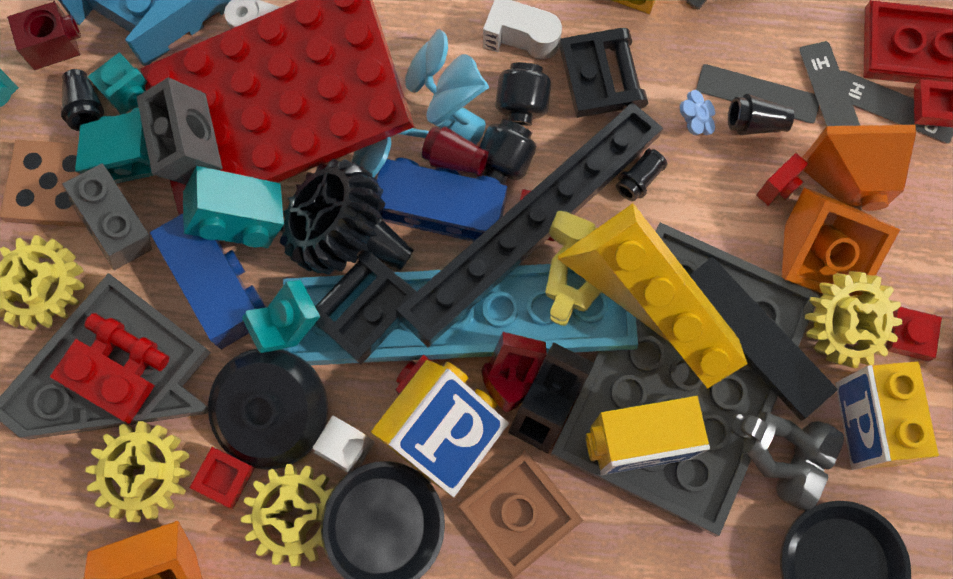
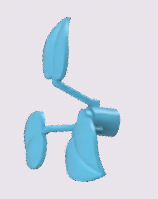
M438 29L430 40L420 48L411 61L405 78L406 88L416 93L425 84L434 94L427 110L428 122L440 129L447 126L472 143L477 144L485 131V120L463 107L482 92L489 89V85L481 76L474 59L466 54H462L454 59L440 76L437 86L435 85L433 75L444 65L448 52L447 36L444 31ZM411 128L399 134L426 138L429 131ZM391 137L355 151L351 162L364 167L375 177L388 158L391 148Z

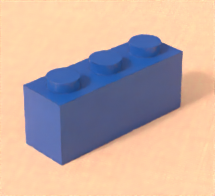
M396 158L395 161L387 159L377 177L378 185L384 190L381 198L386 204L379 212L384 222L474 242L503 216L507 199V186L502 185L492 177L478 176L475 179L461 176L455 170L421 167L415 161L407 158Z
M183 214L149 232L210 341L222 350L249 334L242 319L243 315L248 310L265 308L266 306L255 287L251 285L246 288L239 275L246 271L234 251L231 250L225 253L219 242L220 240H207L200 236L184 234Z

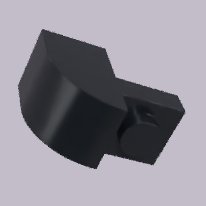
M553 342L508 433L548 454L594 363Z

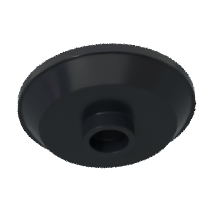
M253 349L234 357L218 373L209 394L208 415L214 436L229 455L257 469L271 470L286 467V464H294L313 450V446L327 423L328 400L326 390L319 375L303 358L284 349L264 353Z
M391 461L365 464L344 476L330 493L324 506L321 521V537L326 556L333 568L343 579H420L435 562L440 552L445 532L442 503L432 484L412 467Z
M830 501L818 504L811 510L804 511L791 524L782 542L780 551L782 579H911L909 554L898 531L881 514L859 503Z

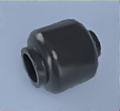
M523 62L512 63L510 69L504 70L499 75L495 104L497 110L507 115L509 121L521 126H531L533 119L541 118L548 112L551 80L548 75L543 73V68L539 65Z
M502 119L500 124L489 125L479 146L481 149L488 151L486 166L482 175L492 177L503 185L506 184L508 178L513 180L523 178L537 148L536 143L530 138L532 132L506 119Z

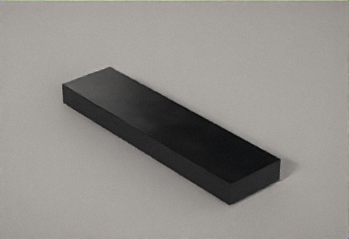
M713 256L690 275L739 338L746 361L800 421L811 415L838 390Z

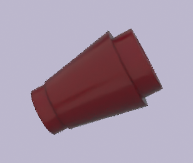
M447 126L441 129L432 127L428 132L422 147V158L428 160L430 166L474 173L476 175H480L486 166L488 151L481 149V147Z

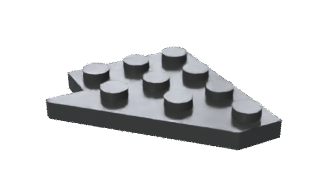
M108 273L0 396V422L20 438L30 440L119 427L122 424L134 425L138 421L148 423L207 414L208 406L187 391L183 385L211 352ZM93 313L105 319H116L124 324L125 331L139 339L146 337L157 343L158 350L170 357L168 364L162 371H157L148 365L141 375L142 378L154 384L155 387L130 424L120 420L50 378V375L75 339L90 347L96 340V334L84 327L85 321ZM115 346L108 358L124 367L129 359V354Z

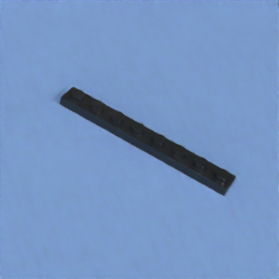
M632 102L396 309V318L422 343L430 347L550 237V227L558 211L568 212L573 215L578 212L658 139L663 127Z

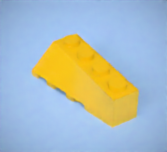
M634 203L558 255L559 261L667 340L683 357L707 389L747 365L739 338Z

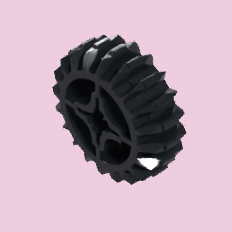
M333 158L327 165L320 163L315 173L307 172L306 180L301 185L296 184L297 191L293 197L287 198L290 203L288 208L283 211L285 220L280 230L282 236L279 242L285 247L284 253L300 267L310 272L314 271L317 274L325 273L327 275H330L334 269L342 272L347 262L356 263L357 254L361 250L368 251L367 242L371 237L377 236L374 229L378 223L383 221V217L379 212L386 204L381 198L384 190L378 185L377 179L373 177L371 172L364 167H360L355 162H350L346 159L340 162Z

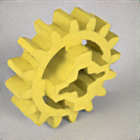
M34 235L31 245L18 238L16 239L15 250L11 251L4 246L0 248L1 254L4 257L0 262V317L4 318L3 321L14 327L21 325L28 330L34 331L37 321L41 325L50 328L53 323L52 316L58 315L66 319L68 314L64 307L67 304H79V301L72 296L73 291L84 289L85 284L75 278V276L84 272L80 265L73 262L76 258L75 254L67 248L63 249L64 246L55 239L51 238L47 242L39 235ZM39 258L51 259L55 262V264L51 265L47 261L41 263L39 261ZM13 302L26 303L29 305V309L18 308Z
M849 271L848 275L836 273L833 275L834 284L824 282L819 284L820 290L823 293L821 298L810 297L809 301L816 309L815 313L805 314V319L814 322V328L810 329L806 334L807 337L819 340L814 350L827 355V361L851 368H858L860 363L871 366L874 365V354L885 357L888 355L887 348L884 345L886 341L897 342L898 337L891 331L893 326L902 325V320L893 317V311L901 307V303L888 299L894 289L892 286L881 285V277L855 271ZM854 291L863 293L861 296L853 295L850 297L849 293ZM856 342L858 343V345L853 347H844L846 344L854 345Z
M138 421L134 431L131 426L126 424L119 425L120 436L118 438L106 433L103 439L107 447L104 450L92 449L91 454L98 458L99 461L97 465L86 467L85 472L96 475V481L89 484L87 490L102 494L95 502V505L98 508L104 509L111 506L109 517L121 519L126 514L127 522L139 523L143 512L147 519L155 520L158 518V506L172 510L175 506L170 496L173 493L185 494L186 490L178 482L180 478H186L191 475V471L180 468V463L188 459L189 454L182 450L175 451L181 442L180 438L174 435L166 437L167 429L162 426L156 425L151 430L150 424ZM153 444L161 450L166 463H161L157 459L156 448H153ZM142 466H145L144 475H136L134 478V469H140ZM112 480H115L121 487L120 496L115 491ZM163 482L159 490L152 495V491Z
M286 464L285 476H281L274 469L269 470L268 477L270 482L266 485L255 481L253 485L259 492L256 498L246 497L243 501L248 506L253 507L252 514L241 517V522L253 525V530L245 536V539L250 542L258 540L261 542L256 551L258 556L264 557L273 551L272 564L281 565L286 555H289L291 567L300 566L303 554L311 562H315L318 560L316 548L318 546L323 547L321 525L314 537L306 542V533L315 522L322 521L324 506L333 489L327 491L324 489L329 481V478L324 474L312 480L314 469L310 466H305L300 475H297L296 467L292 464ZM302 485L311 488L317 494L321 503L317 504L307 501L304 498ZM280 489V497L271 507L266 508L272 495ZM292 504L295 508L312 513L295 519L294 527L292 522L275 518L276 516H282L284 513L291 512ZM266 527H275L282 533L284 546L271 538Z

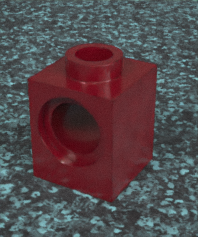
M55 1L7 16L16 49L34 70L81 55L76 39L81 38L79 27L71 14L65 15Z

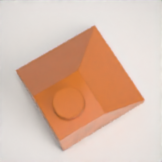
M915 125L826 126L802 157L808 163L804 172L835 198L847 205L862 206V209L866 211L884 209L905 189L916 137Z
M804 187L785 224L782 278L822 293L819 284L821 282L834 284L833 275L836 273L848 275L849 271H855L876 276L901 229L841 201ZM854 291L849 293L850 297H852L853 295L861 296L863 294L860 291Z

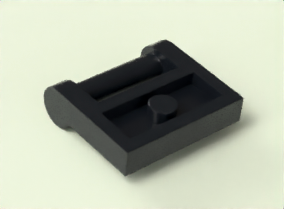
M616 28L560 39L559 47L577 118L624 110L632 102L640 109L648 105L647 94L644 89L640 88L631 54L630 45L632 44V38L628 28ZM605 49L615 52L624 87L622 92H615Z
M362 250L357 255V263L315 305L320 315L315 325L362 365L400 324L401 321L396 318V309L417 291L372 253ZM369 275L376 277L335 322L330 318L336 309Z

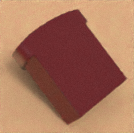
M502 332L490 361L483 365L481 374L490 396L504 412H510L517 408L525 399L547 355L546 342Z

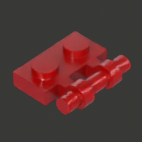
M93 313L85 321L84 327L96 334V340L90 347L75 339L50 375V378L120 420L130 424L155 387L154 384L142 378L141 375L148 365L157 371H162L168 364L170 357L158 350L157 343L146 337L139 339L125 331L124 324L116 319H105ZM115 346L129 354V359L124 367L108 358Z

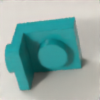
M120 52L87 76L120 115L138 108L137 97L146 91V79Z
M295 280L285 282L268 307L248 310L242 319L257 350L264 353L297 346L320 318V315L302 281Z

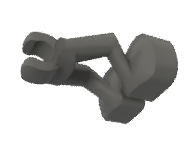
M768 412L758 413L757 416L747 415L746 417L735 414L729 424V431L745 439L742 449L752 459L764 477L779 478L776 488L778 497L799 510L806 511L814 508L828 481V474L824 470L831 469L834 466L843 446V433L830 424L820 421L811 422L801 429L792 421ZM774 435L784 437L795 445V454L791 463L773 460L767 448Z

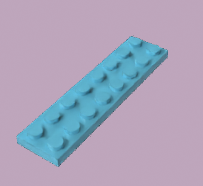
M551 264L519 265L430 347L422 343L400 322L363 363L419 360L422 355L429 359L491 357L502 332L546 342L547 353L553 342L572 352L633 350L638 347L636 317L601 292L589 306L588 310L582 312L574 309L566 326L558 325L550 320V310L554 300L547 297L545 293ZM568 267L567 285L578 290L586 280ZM441 270L394 273L418 291ZM344 275L283 279V285L288 281L301 280L313 304L317 305ZM369 275L336 309L330 318L335 322L376 277ZM315 324L297 346L284 348V350L300 356L310 365L358 363Z

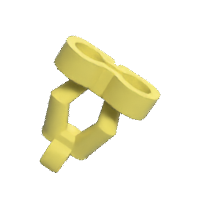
M564 211L556 213L549 231L550 236L563 247L551 260L545 290L547 297L554 300L550 310V320L561 326L568 324L574 309L582 312L588 310L589 306L601 293L600 290L588 281L578 290L567 285L568 267L558 260V255L597 229V227L586 219Z

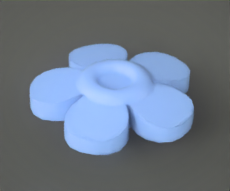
M690 91L687 94V100L680 103V113L687 122V128L692 135L696 136L701 133L710 135L715 131V122L712 118L715 115L714 106L710 100L704 101L703 95L699 91Z

